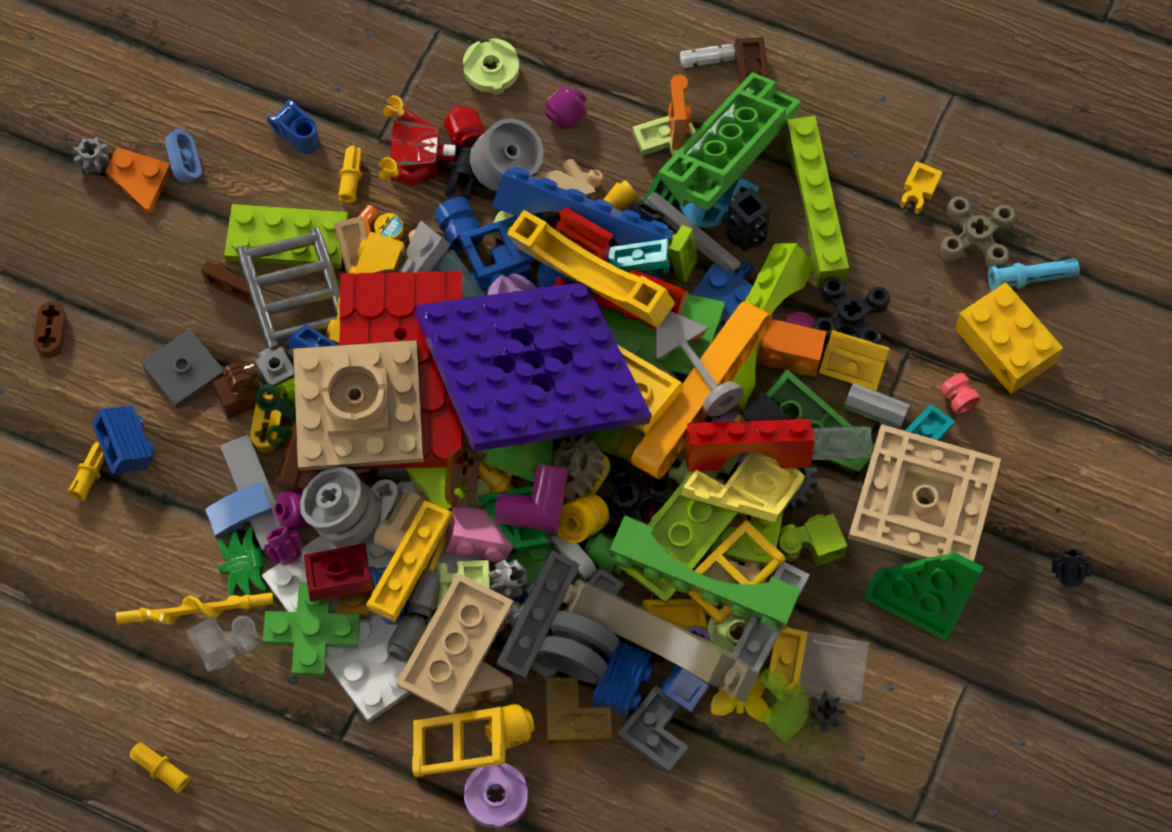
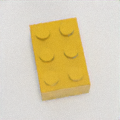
M1006 282L960 312L954 328L1010 394L1054 366L1058 362L1063 350L1060 343Z

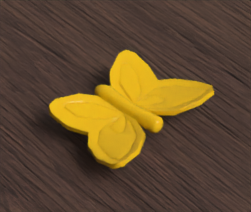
M757 676L745 703L734 699L726 691L718 687L719 692L713 696L710 703L711 713L713 715L725 716L732 713L736 706L737 714H743L745 708L748 715L761 722H769L771 719L770 711L766 702L761 698L765 689V676Z

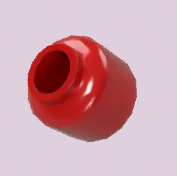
M456 106L452 108L443 122L450 142L458 148H472L476 140L485 133V127L478 112L469 106Z

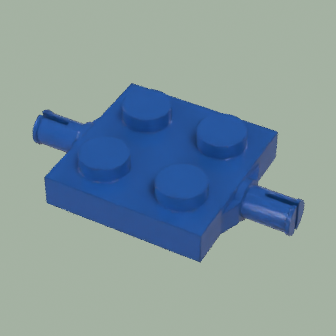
M744 261L736 273L729 272L713 263L691 294L726 303L719 332L740 303L745 301L753 287L746 280L754 269L751 263L748 265V261Z

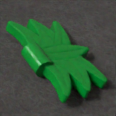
M252 526L246 531L242 545L236 531L231 536L229 548L222 540H218L220 551L227 561L218 568V571L229 574L228 591L230 596L235 595L237 585L246 595H252L250 581L259 590L265 593L268 592L261 577V570L265 568L262 550L256 549L254 546V530Z

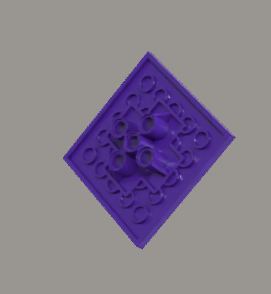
M581 283L422 304L415 307V317L473 452L648 424L650 422L652 414L591 290Z

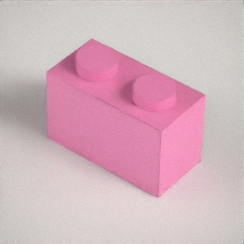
M466 506L453 507L451 511L453 512V518L446 529L445 552L457 554L461 557L470 556L486 559L490 562L507 560L513 546L485 510Z

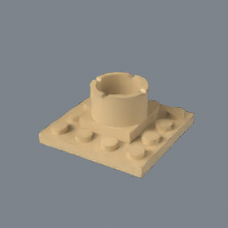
M417 340L293 349L299 471L329 469L332 467L424 462Z
M881 424L848 539L919 560L956 552L974 562L1001 458Z

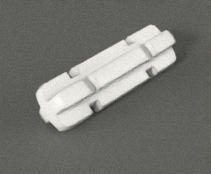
M733 44L721 45L722 48L713 46L695 49V52H692V50L680 52V62L683 68L694 67L695 63H697V66L719 63L720 59H723L724 62L732 61L735 59V48Z

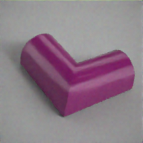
M537 465L532 496L499 493L495 507V523L558 533L568 471L554 466Z

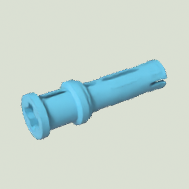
M1076 258L1030 266L1013 263L1012 267L999 269L996 266H992L988 269V283L991 291L1005 282L1010 287L1022 289L1026 284L1078 277L1080 268Z

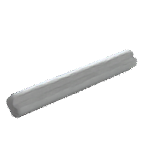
M653 192L648 196L645 203L665 215L663 221L676 232L679 231L682 225L693 229L696 248L716 265L733 273L739 269L741 262L698 226L690 223V220L657 192Z

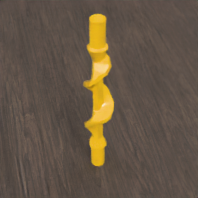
M273 593L248 594L242 597L234 595L229 596L226 601L204 604L193 596H187L179 607L157 610L141 607L138 610L116 612L117 625L136 622L143 624L153 620L159 624L172 625L182 615L203 613L208 619H215L225 610L236 608L250 610L254 607L274 605Z

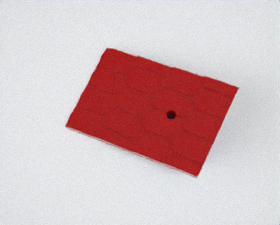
M462 271L341 273L339 346L417 340L424 462L346 468H446L450 453L463 448V426L414 314L416 305L463 299ZM463 457L457 458V463L461 464L462 467Z

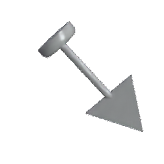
M670 311L659 328L656 327L657 361L681 347L712 390L703 401V409L709 417H716L728 412L741 400L744 391L736 382H727L718 386L687 343L708 330L709 327Z

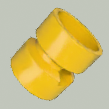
M590 493L584 494L582 498L578 497L572 502L566 503L562 507L558 536L567 543L576 544L603 530L609 521L607 504L601 497Z

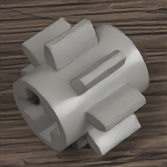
M98 137L86 140L83 138L79 147L73 148L77 156L74 158L76 167L83 166L86 174H89V172L101 173L104 165L110 162L107 155L109 153L107 144L100 145Z
M505 559L496 563V570L489 573L491 577V590L493 589L505 597L511 596L513 599L522 595L521 589L529 585L527 582V569L519 565L516 559L509 563Z

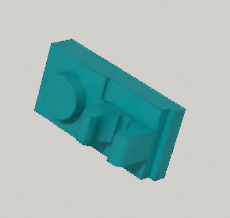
M668 239L610 247L608 263L628 273L638 270L646 271L647 275H653L654 269L663 268L664 273H668L670 266Z
M930 404L905 431L940 441L952 429L955 421Z

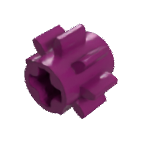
M282 526L268 534L266 539L269 543L264 545V548L272 563L279 560L282 565H288L302 555L299 548H302L304 543L296 528L289 532L286 526Z

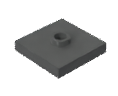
M191 329L141 361L143 368L176 409L211 386L213 381L224 377L223 368Z

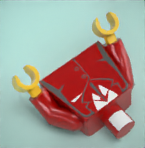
M393 95L386 100L392 106L387 105L383 109L384 114L387 117L397 115V119L393 121L390 157H385L378 163V166L383 168L379 172L380 179L387 180L390 177L391 181L415 186L438 175L439 161L455 162L456 145L440 144V132L437 127L420 118L406 107L403 108V101L400 97Z

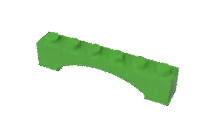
M624 516L610 548V557L614 558V563L627 569H631L632 566L643 570L642 574L655 581H660L661 578L672 582L671 586L681 592L689 593L691 590L702 595L701 599L709 604L718 606L720 602L730 606V611L740 617L748 618L751 615L761 619L760 624L769 629L777 630L780 627L785 630L799 597L800 588L771 577L768 583L746 585L723 582L701 575L678 562L661 547L653 536L654 527Z

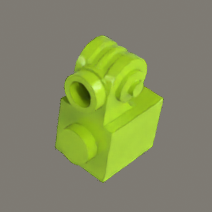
M819 514L808 519L804 526L796 528L795 524H790L782 527L779 532L780 542L778 550L785 556V561H795L800 556L801 549H807L812 556L815 566L818 567L845 557L848 547L834 514L825 517L823 514Z

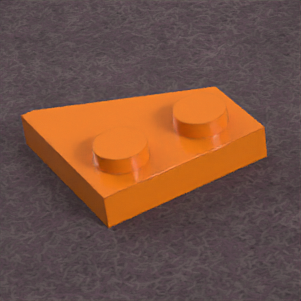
M117 147L106 168V174L109 179L123 189V192L130 199L133 198L146 214L150 215L172 168L168 162Z

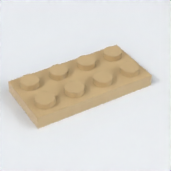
M457 573L398 678L396 685L453 715L514 605L513 600Z

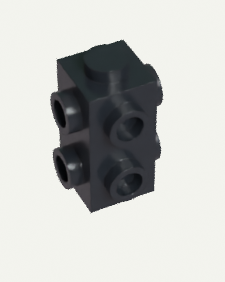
M752 187L744 193L739 192L734 195L729 201L726 236L733 245H738L744 252L752 246H759L766 239L771 207Z

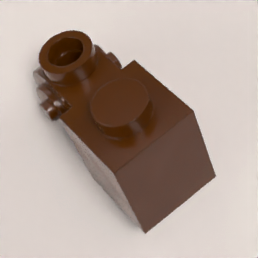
M240 361L229 364L223 369L224 377L212 382L228 419L254 408L256 405V392L261 387L258 381L259 376L253 363L246 365Z

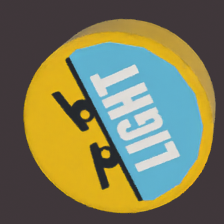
M386 213L379 216L375 221V233L383 236H392L393 239L398 241L402 238L404 226L402 219L398 215Z

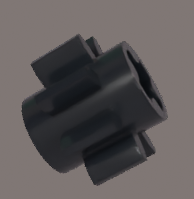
M1064 549L1058 555V558L1052 559V573L1056 574V578H1059L1061 584L1065 586H1079L1085 581V577H1091L1092 562L1087 561L1088 557H1084L1085 553L1083 551Z
M827 691L822 693L821 700L811 696L809 701L813 707L804 710L805 714L811 715L812 721L809 723V726L821 725L823 733L827 731L829 723L837 728L840 723L836 717L845 713V710L839 709L837 705L840 697L832 700L828 698ZM823 704L826 710L831 711V714L826 719H823V714L817 711Z

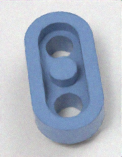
M175 129L165 139L171 168L177 180L190 184L202 173L196 145L189 133L182 129Z

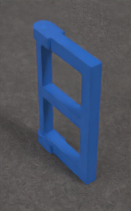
M543 212L532 214L547 222ZM517 216L458 234L459 242L478 280L537 261V259L528 254L520 256L515 244L507 235V228L512 227L518 218ZM498 231L512 259L484 268L471 240Z

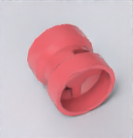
M959 373L949 378L939 389L945 398L951 400V407L956 415L969 411L981 400L978 392L969 386L970 381L965 373Z

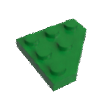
M954 552L879 568L874 573L863 598L947 641L984 567Z

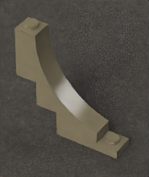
M574 578L572 584L568 586L562 607L568 612L576 613L601 624L611 632L666 658L705 682L723 689L734 699L746 702L759 673L724 646L692 634L682 625L655 615L636 602L580 579Z

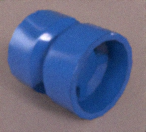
M465 197L449 199L440 204L434 212V217L440 230L446 232L444 239L450 244L449 249L452 252H463L458 234L481 227L479 221L474 218L475 214L469 200ZM484 236L471 240L474 247L483 240Z

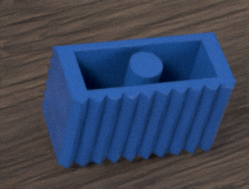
M131 404L130 406L125 405L123 407L101 409L92 422V427L102 448V453H104V458H106V463H108L110 473L118 474L146 470L154 457V446L151 441H147L143 431V419L140 415L136 414L134 406Z
M619 642L614 655L607 662L608 668L602 681L596 687L592 697V705L628 719L631 710L636 711L640 706L643 694L639 693L643 682L648 684L653 675L655 666L651 665L652 655L626 643Z

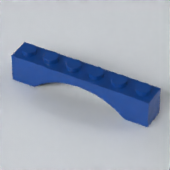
M517 167L509 168L503 174L492 205L493 208L519 217L523 210L533 214L549 211L560 212L565 208H569L612 233L613 238L620 246L668 239L669 242L674 232L669 230L668 226L662 222L655 220L648 222L640 219V215L630 210L622 212L612 208L613 205L605 200H591L586 198L585 194L579 190H565L557 187L558 184L553 180L547 178L539 180L531 177L527 170Z

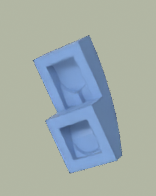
M262 482L234 492L205 509L215 538L245 528L243 523L272 513Z

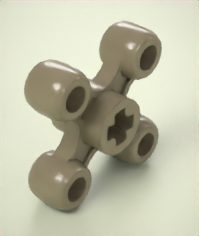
M961 196L952 198L947 206V216L952 222L961 225L962 233L958 236H947L942 240L939 249L941 257L945 261L955 262L966 249L973 252L981 251L988 268L996 266L997 269L1004 268L1009 259V252L1005 246L994 241L993 234L997 231H1007L1013 226L1016 218L1015 211L1010 206L1000 205L989 218L983 215L974 216L971 212L970 203L966 198Z

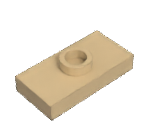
M363 216L334 223L346 273H349L352 266H357L360 259L357 256L360 243L363 239L367 240L368 238Z

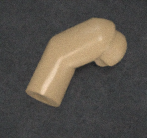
M574 159L567 160L562 165L567 175L593 186L594 189L600 187L603 175L599 170H590L589 173L582 172Z

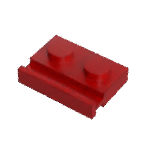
M569 208L561 210L559 213L561 219L557 222L556 231L581 248L607 262L611 247L609 241L613 238V234Z

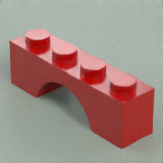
M810 419L687 423L684 453L688 472H695L696 470L719 471L723 464L733 456L752 451L772 456L778 462L780 468L811 467L815 438Z

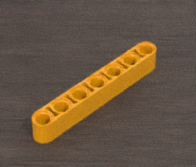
M743 301L703 354L700 361L718 386L731 382L767 332L772 320L770 313ZM696 367L693 368L683 382L684 389L650 428L632 455L631 464L657 479H661L667 473L684 449L687 423H697L707 416L703 409V401L712 390Z

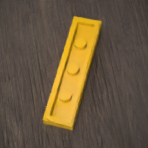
M424 500L366 604L367 610L391 621H396L452 520L453 512Z

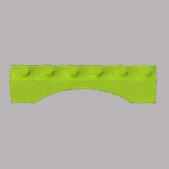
M816 117L787 119L784 139L789 162L796 175L802 197L811 260L815 264L813 273L816 287L821 288L823 282L830 277L839 278L846 284L849 265Z
M797 243L774 244L745 301L772 315L776 307L786 297L805 287L815 264ZM759 343L731 381L739 384L744 391L741 400L732 408L734 410L744 409L755 387V367Z

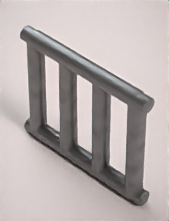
M319 227L310 230V234L249 249L247 245L237 247L239 260L268 348L275 349L279 346L278 343L289 341L290 337L303 326L299 325L275 332L270 315L332 300L336 315H338L337 303L340 297V286ZM314 245L319 261L257 276L252 260ZM323 272L327 289L266 304L261 287ZM337 316L307 323V325L319 333L327 331L330 321L336 320Z

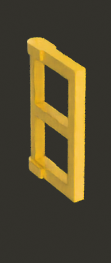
M745 520L694 571L703 575L716 562L738 584H761L786 558ZM744 534L772 559L750 582L722 556ZM691 590L687 593L719 625L732 613L730 606L726 605L720 611L715 605L703 601L701 594Z
M501 707L413 721L412 772L414 777L505 764L504 709ZM492 719V756L464 760V723ZM453 725V761L426 765L425 729Z

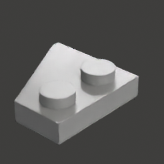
M420 221L397 272H430L450 244L423 221Z

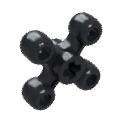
M827 278L822 284L821 296L825 302L835 307L836 313L830 318H819L812 327L813 329L826 331L824 344L829 342L831 332L834 330L848 334L854 333L859 339L872 340L869 342L881 345L882 336L880 331L870 327L866 317L871 313H882L888 308L890 303L889 292L883 287H874L861 300L856 297H848L845 293L844 283L839 278Z
M619 457L610 461L608 476L616 484V487L612 492V496L603 499L607 504L609 516L620 514L622 517L627 516L648 525L646 520L641 517L644 506L650 502L666 503L673 494V487L670 481L665 477L661 479L653 478L648 485L638 487L631 483L632 468L627 460Z

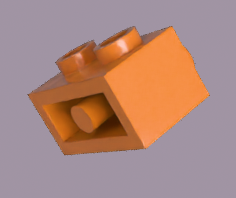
M772 319L767 332L763 336L757 363L773 369H788L799 375L815 377L826 331Z

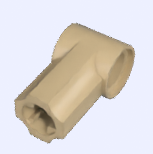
M404 492L389 519H384L378 526L374 535V544L395 553L424 500L417 494Z

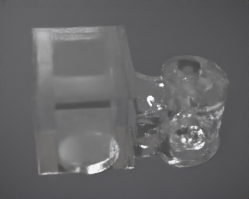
M214 616L185 631L191 645L208 672L213 669L219 670L224 668L231 662V658L235 657V654L240 651L246 654L257 648L259 645L256 640L257 630L254 621L250 617L239 616L235 618L232 622L233 631L230 632L223 631Z

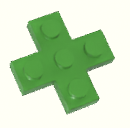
M299 582L297 612L265 611L262 642L264 645L294 646L292 676L325 677L327 647L358 648L361 617L360 614L330 613L331 598L310 602L308 586L305 582Z

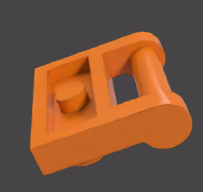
M679 74L672 77L670 85L672 102L669 105L668 116L672 150H679L684 145L685 138L690 137L691 108L690 105L685 106L684 92L688 88V79Z

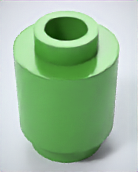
M600 533L597 537L592 535L584 548V551L588 553V557L595 565L611 574L615 572L621 575L623 570L613 562L614 558L610 557V548L614 539L603 533Z

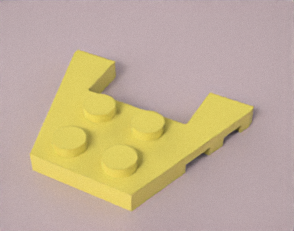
M738 414L733 421L747 420ZM752 451L748 452V455L726 485L696 470L684 485L681 495L776 522L802 485L805 476L797 468H780L778 462L766 453Z

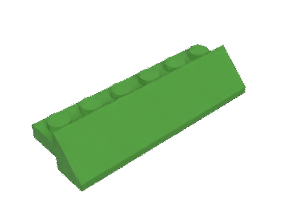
M752 72L658 172L660 179L683 208L690 202L710 210L786 126L787 119H792L800 111L801 100L776 91V81Z

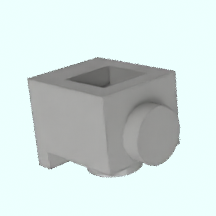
M280 347L276 350L266 348L261 351L255 363L264 383L276 386L281 395L294 389V367L283 348Z

